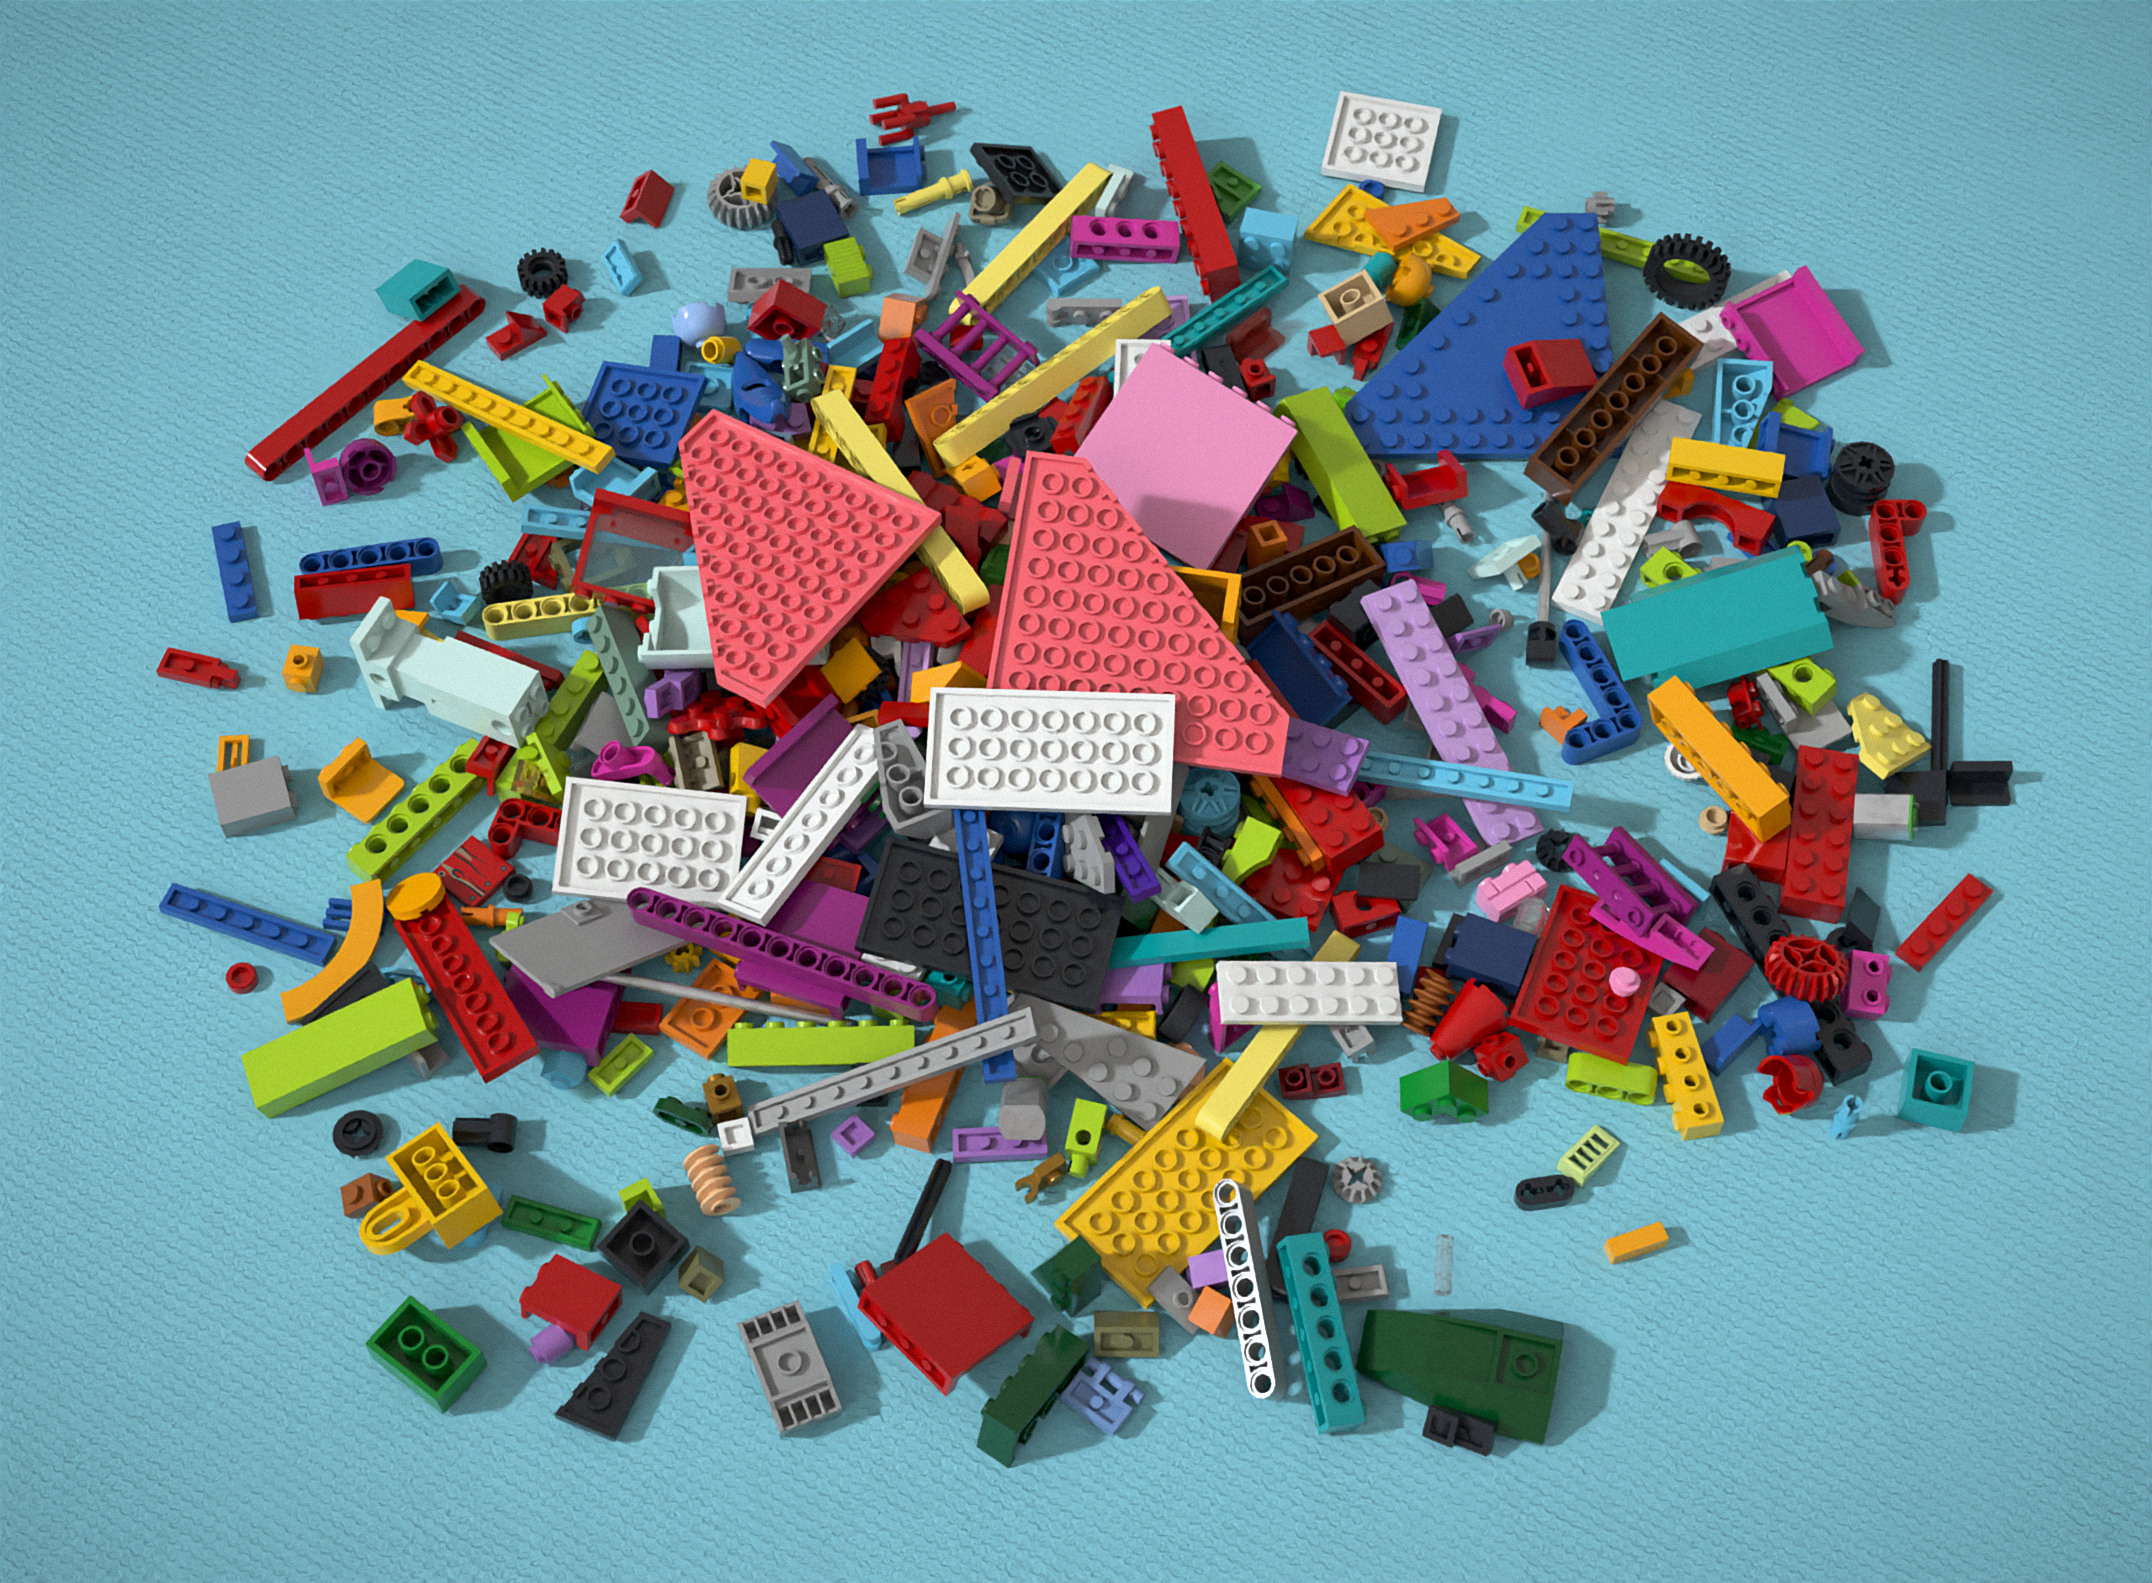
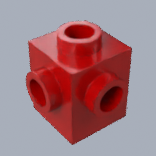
M1504 1031L1486 1037L1481 1045L1473 1049L1478 1060L1476 1066L1480 1073L1485 1077H1490L1500 1082L1512 1078L1517 1070L1529 1063L1519 1037Z

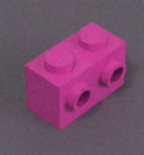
M1853 949L1844 956L1849 961V977L1844 989L1841 991L1839 1008L1847 1017L1875 1021L1882 1017L1889 1008L1890 998L1889 995H1886L1887 984L1892 976V967L1888 965L1889 955Z

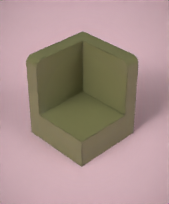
M697 1245L678 1269L679 1287L703 1303L724 1282L723 1261Z

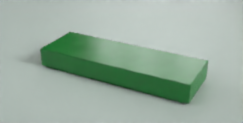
M516 1195L511 1196L500 1222L504 1228L587 1252H592L602 1227L600 1219Z

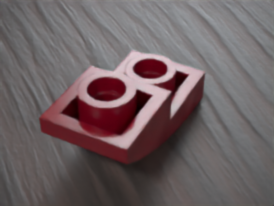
M1341 1062L1310 1068L1308 1063L1278 1069L1282 1098L1285 1100H1309L1347 1095Z

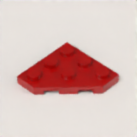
M928 567L921 569L869 599L854 614L863 630L871 637L880 638V635L895 637L896 641L919 644L921 641L948 649L972 635L971 627Z

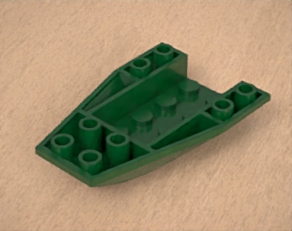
M1504 1309L1367 1310L1356 1369L1358 1374L1427 1407L1430 1405L1444 1406L1499 1423L1496 1432L1497 1436L1543 1446L1554 1398L1563 1345L1564 1323Z

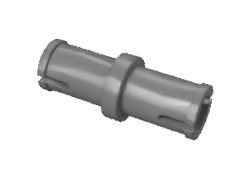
M1455 500L1437 503V506H1439L1445 516V523L1454 530L1460 543L1468 544L1472 542V538L1476 537V533L1466 520L1467 514L1464 509L1459 508Z

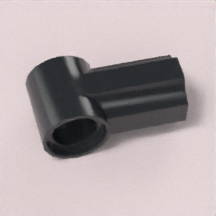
M1545 500L1532 512L1531 517L1553 539L1552 544L1556 552L1564 556L1573 555L1585 533L1584 526L1577 520L1568 519L1551 501Z
M495 1113L490 1118L456 1117L455 1121H453L452 1140L456 1146L486 1147L492 1152L509 1153L514 1150L518 1119L507 1113Z

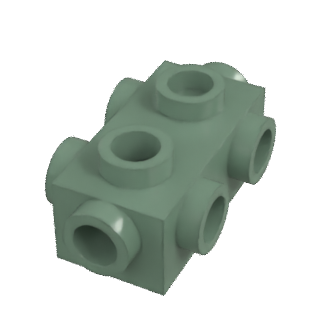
M785 334L779 339L784 346V360L782 361L785 373L784 390L797 403H809L815 395L821 393V384L825 383V376L819 368V363L824 360L823 353L818 346L813 345L807 338L794 343L790 335Z

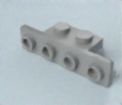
M957 212L945 225L942 238L922 227L915 234L903 273L926 284L923 298H926L925 305L931 299L936 300L941 292L942 286L939 283L947 273L949 266L946 265V261L951 257L955 248L952 242L958 236L961 225L958 224L961 214Z

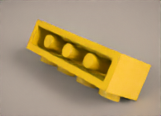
M1673 437L1665 480L1778 498L1786 455L1747 449L1745 447L1722 445L1714 442L1691 440L1689 438Z
M1688 1011L1652 1018L1649 1028L1645 1032V1038L1648 1047L1654 1050V1066L1658 1071V1076L1662 1075L1665 1084L1663 1086L1665 1101L1671 1103L1674 1112L1672 1113V1122L1675 1130L1680 1131L1683 1141L1719 1135L1724 1119Z

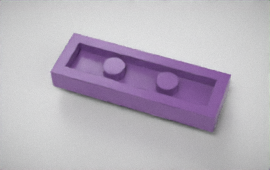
M1046 1126L1040 1140H1005L999 1127L952 1129L953 1163L1048 1158Z

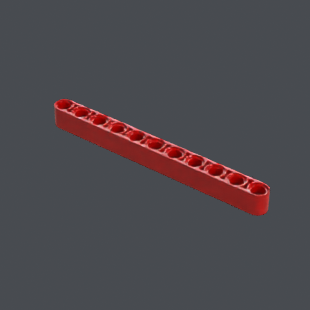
M460 284L461 291L422 322L412 321L253 447L245 457V465L266 482L276 479L305 455L304 449L309 448L311 451L401 379L418 360L423 361L476 319L485 309V299L467 285Z

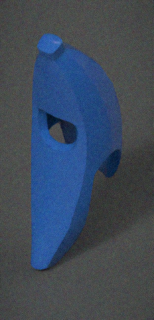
M744 351L736 352L733 356L734 366L731 373V389L734 406L740 421L750 425V415L766 424L773 423L779 414L785 420L790 419L792 412L791 403L782 389Z

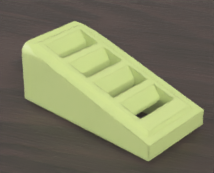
M1595 1124L1559 1160L1556 1169L1582 1188L1619 1147L1620 1143ZM1596 1135L1609 1146L1605 1149L1593 1137ZM1589 1143L1591 1146H1593L1595 1149H1597L1601 1154L1598 1156V1155H1597L1596 1153H1594L1591 1149H1589L1586 1145ZM1580 1152H1584L1591 1159H1593V1161H1588L1585 1157H1583L1580 1154ZM1575 1158L1576 1160H1578L1586 1168L1582 1169L1579 1165L1573 1162V1159Z

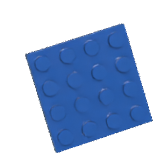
M603 361L581 414L597 435L593 439L610 445L616 453L615 457L628 464L668 470V467L672 468L679 457L678 442L689 432L708 380L706 375Z

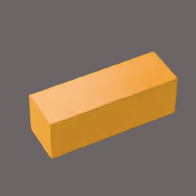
M1661 1221L1607 1239L1603 1248L1613 1265L1665 1247L1669 1237Z

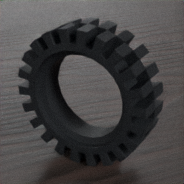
M1674 233L1673 238L1670 235H1666L1663 240L1658 239L1655 245L1653 244L1643 268V277H1646L1644 282L1646 285H1650V292L1658 291L1656 297L1659 300L1667 297L1666 304L1670 306L1673 301L1678 302L1677 308L1683 309L1684 304H1687L1688 310H1694L1696 305L1701 310L1705 309L1706 304L1711 307L1715 302L1718 303L1725 292L1731 275V264L1727 263L1728 257L1726 254L1721 255L1722 249L1719 246L1712 249L1713 242L1710 240L1706 244L1701 243L1703 237L1698 235L1696 241L1691 240L1692 234L1688 233L1685 234L1684 239L1681 238L1680 233ZM1674 259L1693 262L1707 271L1710 280L1704 284L1682 282L1666 271L1664 263Z

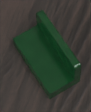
M1427 297L1405 308L1395 344L1399 351L1441 313Z

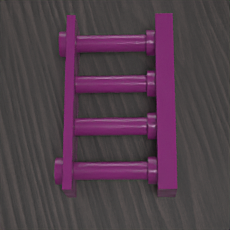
M958 289L955 295L960 306L934 333L930 332L928 334L920 328L913 336L921 350L988 403L1000 394V387L1026 360L1036 368L1040 365L1037 356L1038 350L1031 342L1026 341L1024 343L982 309L980 303L970 293L965 295ZM968 313L979 321L954 348L950 347L947 349L942 345V339ZM987 329L998 336L997 340L973 364L969 363L966 365L961 361V355ZM1007 344L1018 352L992 380L986 381L981 377L980 372Z
M1622 826L1614 827L1604 845L1591 847L1580 834H1577L1562 856L1639 938L1644 937L1654 919L1662 917L1664 913L1686 927L1699 907V904ZM1602 857H1608L1616 866L1611 867ZM1627 876L1636 886L1630 887L1621 877ZM1646 896L1655 906L1650 907L1641 897Z

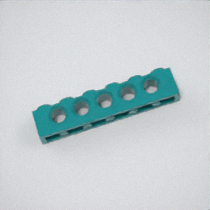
M1322 1232L1286 1236L1276 1245L1318 1435L1355 1430L1366 1422L1367 1411L1365 1402L1360 1399L1358 1371L1353 1367L1350 1356L1352 1351L1351 1341L1344 1330V1310L1342 1305L1338 1304L1336 1295L1337 1280L1334 1273H1331L1329 1265V1246L1327 1242H1324ZM1304 1264L1309 1265L1313 1269L1314 1275L1306 1272ZM1311 1295L1316 1296L1320 1300L1321 1307L1313 1303ZM1318 1326L1323 1327L1327 1331L1328 1338L1323 1337L1319 1333ZM1326 1358L1334 1362L1335 1370L1327 1366ZM1333 1389L1341 1394L1342 1402L1335 1399Z

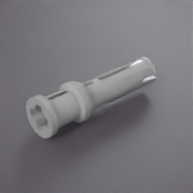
M811 157L803 158L805 163L820 179L815 187L818 190H826L840 218L847 220L853 217L859 209L858 201L850 198L842 185L835 184Z

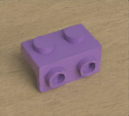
M790 402L792 409L790 419L785 420L779 414L771 424L763 423L750 415L749 424L754 428L792 433L793 440L812 436V429L804 402Z

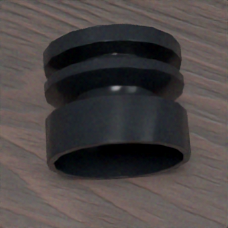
M1854 442L1843 447L1836 457L1833 471L1827 483L1826 493L1830 503L1837 510L1847 515L1857 517L1871 515L1876 502L1885 499L1888 487L1893 479L1895 464L1892 456L1884 448L1870 442Z

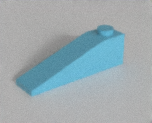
M1717 358L1713 371L1712 435L1714 443L1747 448L1772 388L1773 361Z

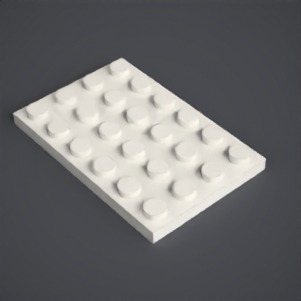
M567 777L552 895L627 902V895L631 890L645 887L715 912L730 913L721 909L717 901L739 874L747 796Z

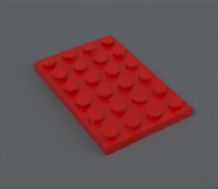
M1560 884L1510 1015L1508 1025L1627 1066L1664 958L1638 946L1590 916L1591 909L1601 897ZM1619 967H1627L1634 970L1641 980L1639 989L1627 997L1615 994L1609 983L1611 972Z

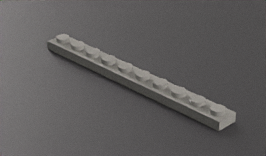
M1028 1007L748 1106L747 1110L752 1136L758 1139L778 1132V1123L787 1121L789 1127L798 1125L800 1120L807 1122L1041 1040L1035 1010Z

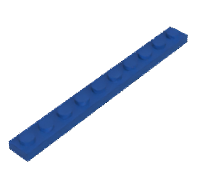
M953 809L977 1022L980 1025L1009 1014L984 810ZM1013 1049L982 1060L985 1085L1016 1081Z

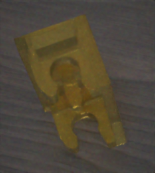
M519 759L510 790L547 803L563 806V803L552 795L540 767L527 760Z

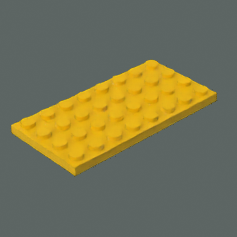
M1227 1057L1054 1222V1227L1070 1242L1081 1235L1102 1257L1101 1270L1145 1310H1148L1157 1301L1146 1288L1165 1266L1170 1265L1182 1276L1189 1267L1188 1257L1206 1253L1221 1238L1213 1199V1190L1219 1181L1231 1179L1247 1185L1251 1189L1255 1204L1297 1163L1299 1156H1304L1319 1139L1315 1132L1263 1088H1261L1223 1141L1195 1126L1194 1122L1198 1113L1234 1065ZM1235 1189L1230 1193V1202L1235 1199Z

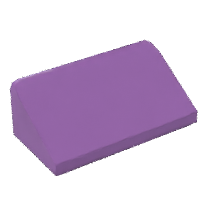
M1499 623L1459 633L1444 639L1454 656L1490 647L1502 626Z

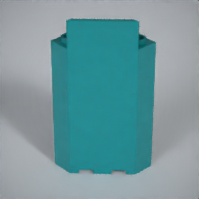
M1793 545L1629 594L1630 604L1600 612L1622 681L1650 674L1655 690L1676 675L1682 683L1686 681L1693 689H1697L1833 649L1834 645L1825 613L1820 609L1818 594L1812 578L1807 574L1806 562L1802 551L1797 545Z

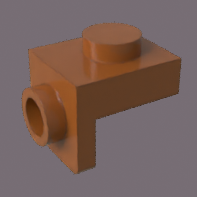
M367 1173L340 1188L344 1216L352 1219L373 1209L376 1205L393 1195L390 1180L372 1173Z

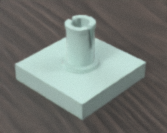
M1537 535L1507 540L1468 568L1467 571L1472 579L1498 575L1503 572L1512 590H1518L1529 581L1517 562L1540 546L1541 542Z

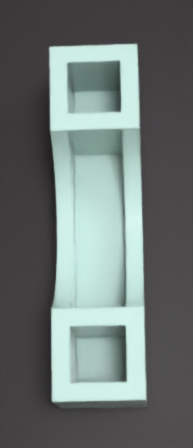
M1158 867L1156 877L1160 882L1162 892L1149 897V899L1167 914L1199 934L1219 911L1200 890L1184 880L1179 883Z

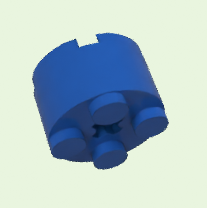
M1785 996L1759 1007L1758 1017L1752 1021L1753 1024L1757 1020L1763 1023L1759 1036H1763L1767 1044V1056H1805L1820 1050L1822 1039L1816 1041L1815 1033L1820 1031L1819 1024L1813 1010L1805 999L1798 1001L1795 996Z

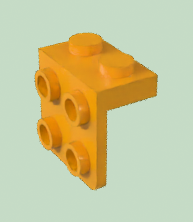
M359 737L351 744L346 745L340 755L331 764L326 765L317 777L323 795L364 824L371 823L405 788L403 779L372 759L367 743Z

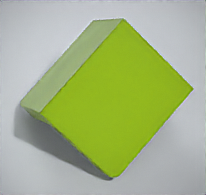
M647 1177L618 1191L621 1204L626 1213L641 1199L662 1218L667 1220L664 1207Z

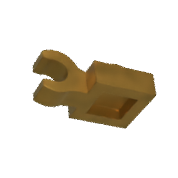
M1058 1152L1035 1167L1032 1174L1017 1180L1015 1183V1190L1017 1192L1023 1188H1030L1032 1190L1024 1196L1026 1204L1033 1203L1037 1199L1039 1189L1042 1191L1048 1186L1054 1187L1064 1179L1066 1175V1160Z

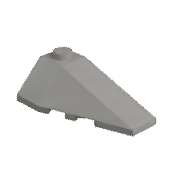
M901 718L874 728L873 735L882 806L895 833L925 840L951 830L952 809L924 807L926 762Z

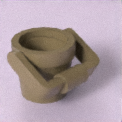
M988 182L978 186L972 192L969 217L975 224H1007L1011 221L1014 205L1006 202L998 188L993 183ZM977 210L984 214L977 215Z

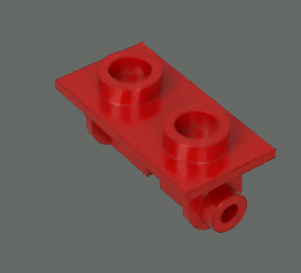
M1741 675L1742 681L1730 684L1727 689L1734 723L1740 729H1747L1750 725L1757 723L1760 730H1762L1763 726L1760 717L1764 716V712L1760 702L1755 700V698L1759 697L1758 690L1753 681L1748 682L1745 675Z

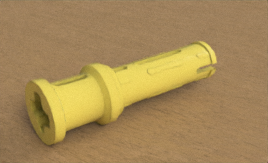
M962 169L957 175L949 178L941 177L938 183L894 199V207L900 216L908 211L943 198L951 200L956 194L964 191L972 192V180L967 170Z

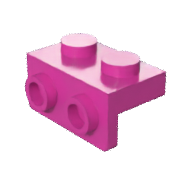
M1446 812L1427 824L1419 817L1413 819L1416 829L1413 835L1417 843L1421 847L1426 846L1436 864L1441 863L1449 872L1454 870L1457 864L1479 853L1477 845Z

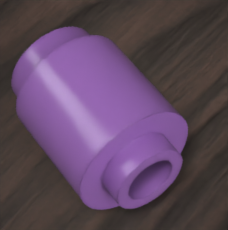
M550 1324L530 1339L532 1346L528 1350L539 1365L545 1362L549 1366L574 1348L576 1335L554 1324Z

